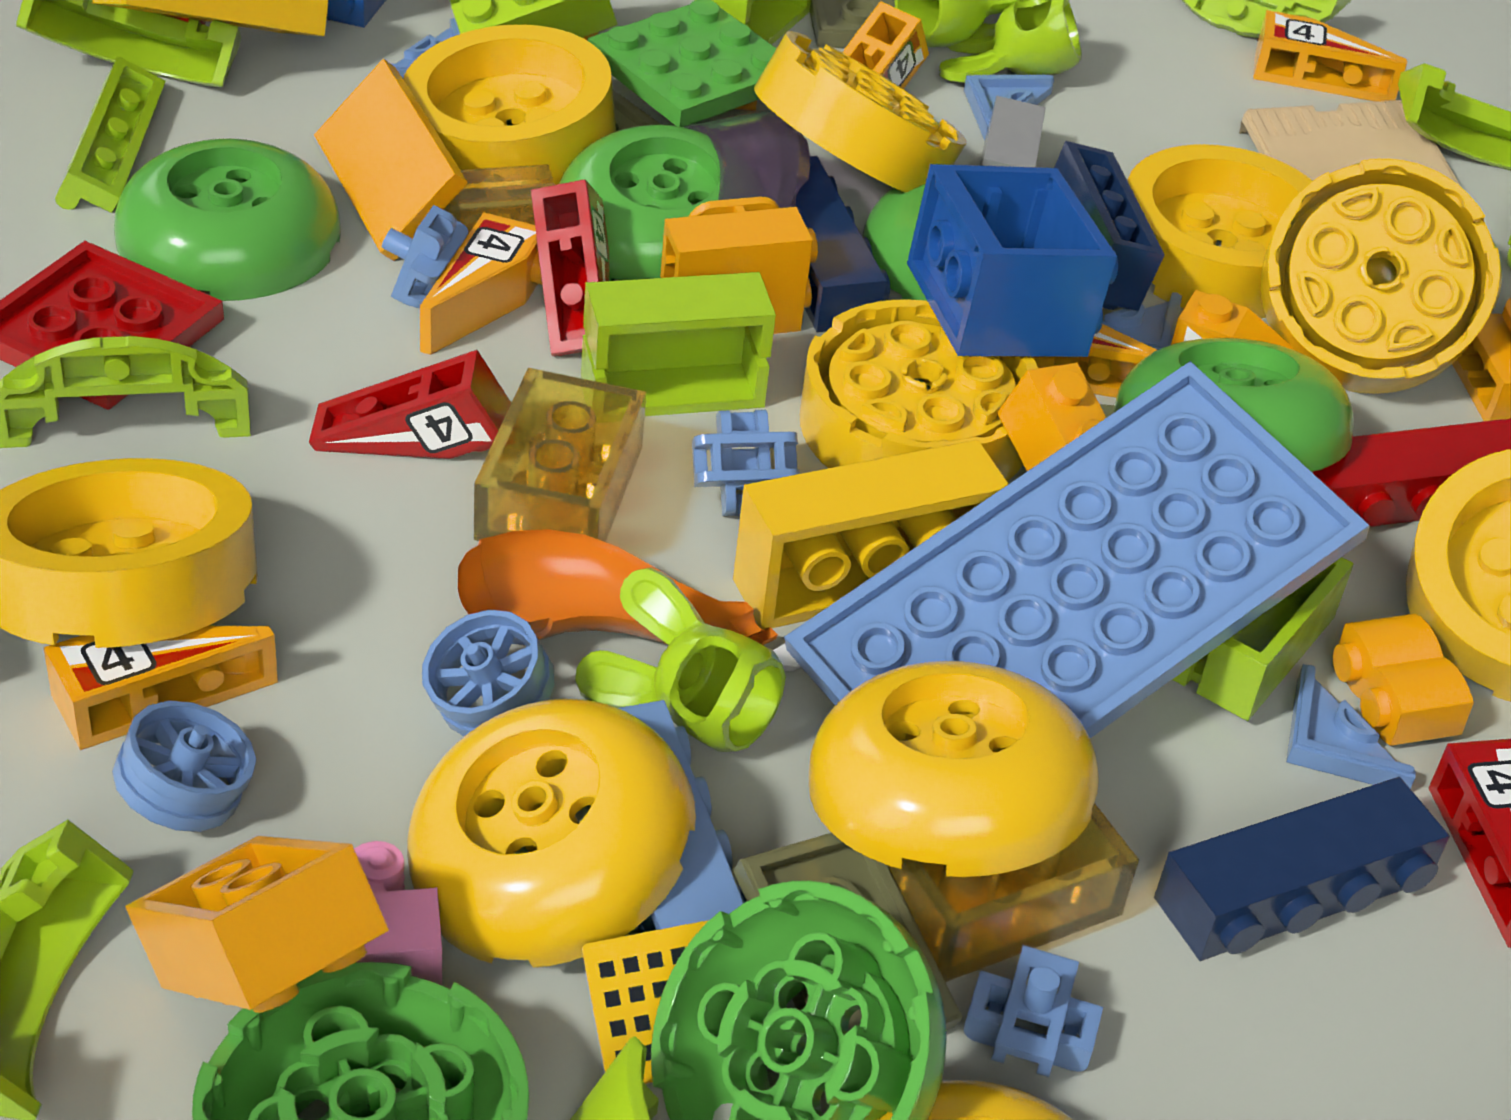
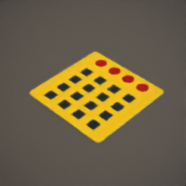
M709 920L586 943L582 946L605 1072L629 1039L636 1036L647 1048L643 1082L645 1084L653 1082L651 1071L653 1028L664 987L682 952Z

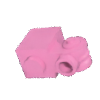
M371 841L354 848L389 929L386 933L365 944L367 954L356 963L381 962L411 966V976L442 985V940L437 888L405 890L404 857L395 845L384 841Z

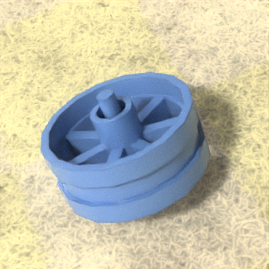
M486 610L464 616L446 627L434 640L422 664V685L448 726L460 735L465 736L482 723L501 713L526 704L549 700L555 686L554 665L526 620L512 612ZM511 644L526 646L507 656ZM527 668L522 679L512 676V674ZM449 686H463L447 702ZM482 695L483 705L469 708Z
M165 701L148 705L134 716L126 739L122 743L112 773L116 790L131 809L150 822L176 831L201 832L221 826L235 813L241 801L242 793L252 778L256 757L251 741L239 726L218 711L192 702ZM217 777L226 778L229 785H226Z

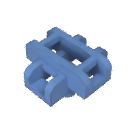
M435 205L432 206L417 227L413 238L391 227L383 240L381 248L404 259L391 297L408 306L420 308L421 303L466 239L468 234L467 227L457 221L452 214Z
M766 409L730 413V410L718 411L716 414L717 434H701L694 436L692 439L694 487L721 488L722 516H740L743 494H736V490H743L745 484L800 474V470L797 468V433L769 432ZM754 447V449H732V448ZM770 448H774L775 469H771ZM707 450H710L712 471H708Z
M1023 945L1013 980L980 970L967 1013L964 1033L973 1041L994 1047L991 1060L1003 1064L1006 1054L1038 1063L1036 1074L1046 1077L1050 1076L1053 1065L1071 1071H1083L1087 1069L1092 1056L1103 1007L1070 997L1079 961ZM1016 1018L1048 1027L1047 1035L1014 1026Z

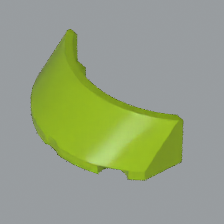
M22 0L16 21V26L25 31L114 63L117 56L154 75L216 87H223L242 39L238 26L218 20H213L209 26L201 24L199 20L191 18L186 22L162 14L93 4L92 0Z
M1352 0L1182 1L1193 13L1214 27L1222 28L1241 36L1259 38L1266 10L1313 18L1325 23L1335 17Z
M1423 63L1401 72L1398 86L1406 122L1415 131L1430 141L1457 154L1492 166L1511 170L1510 111L1455 92L1456 84L1448 80L1445 81L1446 71L1435 66Z
M127 336L98 337L67 343L30 358L0 380V448L30 446L33 427L41 418L45 417L46 423L59 421L58 397L184 392L186 415L199 416V409L207 412L215 419L216 430L222 438L251 437L248 382L238 372L218 359L197 349L170 341Z
M69 819L20 847L2 866L0 871V1117L17 1120H36L42 1104L35 1097L33 1065L38 1040L47 1013L79 951L112 904L129 885L134 873L132 868Z

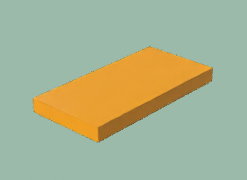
M385 59L379 62L314 134L380 253L392 261L399 257L381 248L390 228L392 227L413 238L417 227L432 206L435 205L444 210L468 183L397 68Z

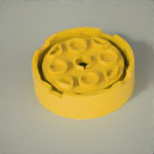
M500 25L468 31L450 37L426 50L409 66L403 76L405 83L468 182L467 190L470 193L515 195L531 193L532 189L558 185L564 172L579 153L600 138L616 132L609 62L604 54L592 43L564 30L538 25ZM511 119L512 125L507 126L506 120Z
M787 31L754 87L758 98L777 116L801 134L860 171L905 193L926 183L930 164L954 165L967 144L965 137L950 122L944 119L940 123L933 119L934 116L927 111L929 106L900 86L827 44L824 48L820 47L819 50L808 48L812 40L798 32Z
M1193 144L1171 147L1151 154L1140 161L1131 171L1127 181L1165 254L1152 281L1155 285L1153 294L1168 302L1170 301L1171 294L1176 292L1182 295L1181 308H1185L1195 290L1207 294H1218L1226 297L1233 303L1249 308L1259 318H1266L1261 298V273L1266 251L1285 209L1295 196L1313 180L1290 165L1272 157L1247 149L1223 145ZM1217 240L1221 241V247L1216 245Z
M1389 158L1361 160L1360 164L1345 167L1332 173L1326 172L1301 190L1287 206L1276 226L1266 251L1261 273V298L1268 325L1285 339L1295 351L1309 356L1326 367L1339 380L1345 390L1367 394H1383L1413 388L1429 381L1450 367L1461 356L1483 328L1496 300L1500 279V258L1498 247H1494L1491 234L1483 220L1485 218L1484 213L1473 198L1457 183L1436 170L1418 163ZM1374 258L1388 259L1396 268V280L1389 284L1374 285L1373 280L1370 279L1366 271L1367 263Z
M904 299L864 304L834 317L832 327L821 337L815 335L811 341L807 354L801 398L800 427L807 445L827 468L978 439L1008 482L1020 470L1023 463L997 412L1026 371L1037 369L1038 366L1032 356H958L928 301ZM915 379H923L924 382H920Z
M1511 449L1489 454L1465 465L1452 474L1432 495L1423 510L1417 527L1406 573V596L1410 614L1415 613L1421 616L1429 624L1440 644L1443 657L1450 660L1462 675L1493 690L1492 696L1510 702Z
M108 459L54 468L21 479L0 490V628L15 636L38 643L55 645L59 640V634L94 636L95 648L133 646L162 641L202 629L225 618L245 603L244 590L249 584H257L258 573L251 496L243 484L216 469L190 462L168 459Z

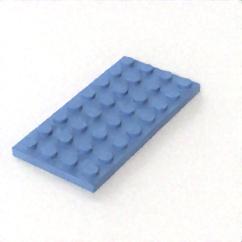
M1189 361L784 636L786 650L834 705L863 682L889 670L911 664L932 661H965L1004 668L1037 682L1058 696L1081 721L1089 738H1092L1365 541L1369 524Z

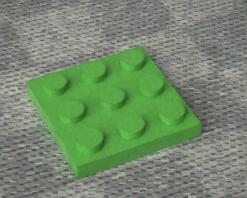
M695 0L689 5L668 12L655 13L649 18L625 26H616L607 32L588 38V41L596 46L606 57L613 77L679 127H685L760 100L755 94L754 87L777 49L711 0Z

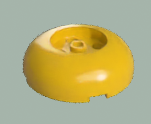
M932 661L911 664L889 670L863 682L845 695L826 716L815 737L809 763V793L814 810L828 830L840 841L870 859L898 869H902L905 859L947 865L946 877H975L1002 874L1037 864L1059 853L1074 842L1091 821L1092 807L1097 797L1099 784L1098 765L1092 742L1081 721L1058 696L1037 682L1013 671L992 665L965 661Z
M580 699L545 700L508 710L482 723L459 740L441 758L424 783L415 802L407 837V860L413 888H437L441 935L460 951L478 960L491 964L494 958L528 960L532 967L535 968L553 966L583 958L582 946L584 944L627 935L656 910L676 884L683 871L680 859L687 843L689 830L695 831L696 812L692 788L681 763L671 747L655 730L626 711L608 704ZM592 805L579 823L575 816L576 813L584 807ZM524 846L528 851L527 853L514 854Z

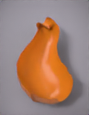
M551 529L511 531L480 539L476 547L466 552L458 566L459 598L468 614L486 610L512 612L529 623L538 640L565 632L606 631L631 634L666 644L632 618L623 608L620 600V590L623 581L633 571L645 568L658 569L612 544L585 534ZM671 578L692 603L705 623L734 631L762 645L768 644L777 638L778 634L771 627L761 629L754 619V609L747 602L719 601Z

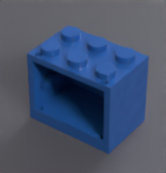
M930 164L907 265L958 356L1088 357L1094 334H1097L1102 327V307L1109 284H1112L1116 279L1118 259L1115 251L1111 248L1058 168Z

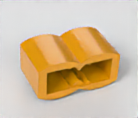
M1414 613L1345 623L1339 644L1335 646L1333 651L1334 670L1337 677L1342 682H1347L1351 691L1360 698L1363 718L1374 728L1385 743L1392 746L1462 735L1474 704L1472 694L1459 669L1450 660L1443 657L1436 635L1421 616Z

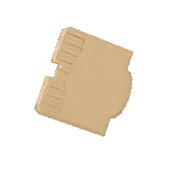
M1402 100L1339 104L1336 111L1316 112L1313 105L1248 109L1241 121L1239 134L1249 133L1259 153L1290 165L1313 181L1328 171L1332 173L1352 164L1360 163L1361 160L1389 158L1414 162L1434 169L1461 187L1436 143L1419 134L1406 122Z

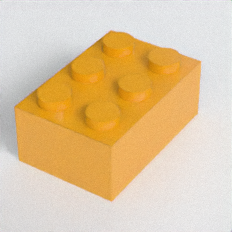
M256 836L125 906L163 989L192 995L195 998L220 1002L224 1005H232L249 1010L253 1009L255 1013L269 1011L290 1001L299 993L297 983L321 969L324 973H330L356 963L367 954L366 943L389 931L353 845L348 843Z

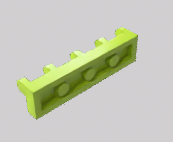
M117 56L104 81L103 88L92 109L80 142L69 163L66 175L55 196V201L59 207L69 210L74 209L80 198L110 213L113 212L125 187L166 80Z

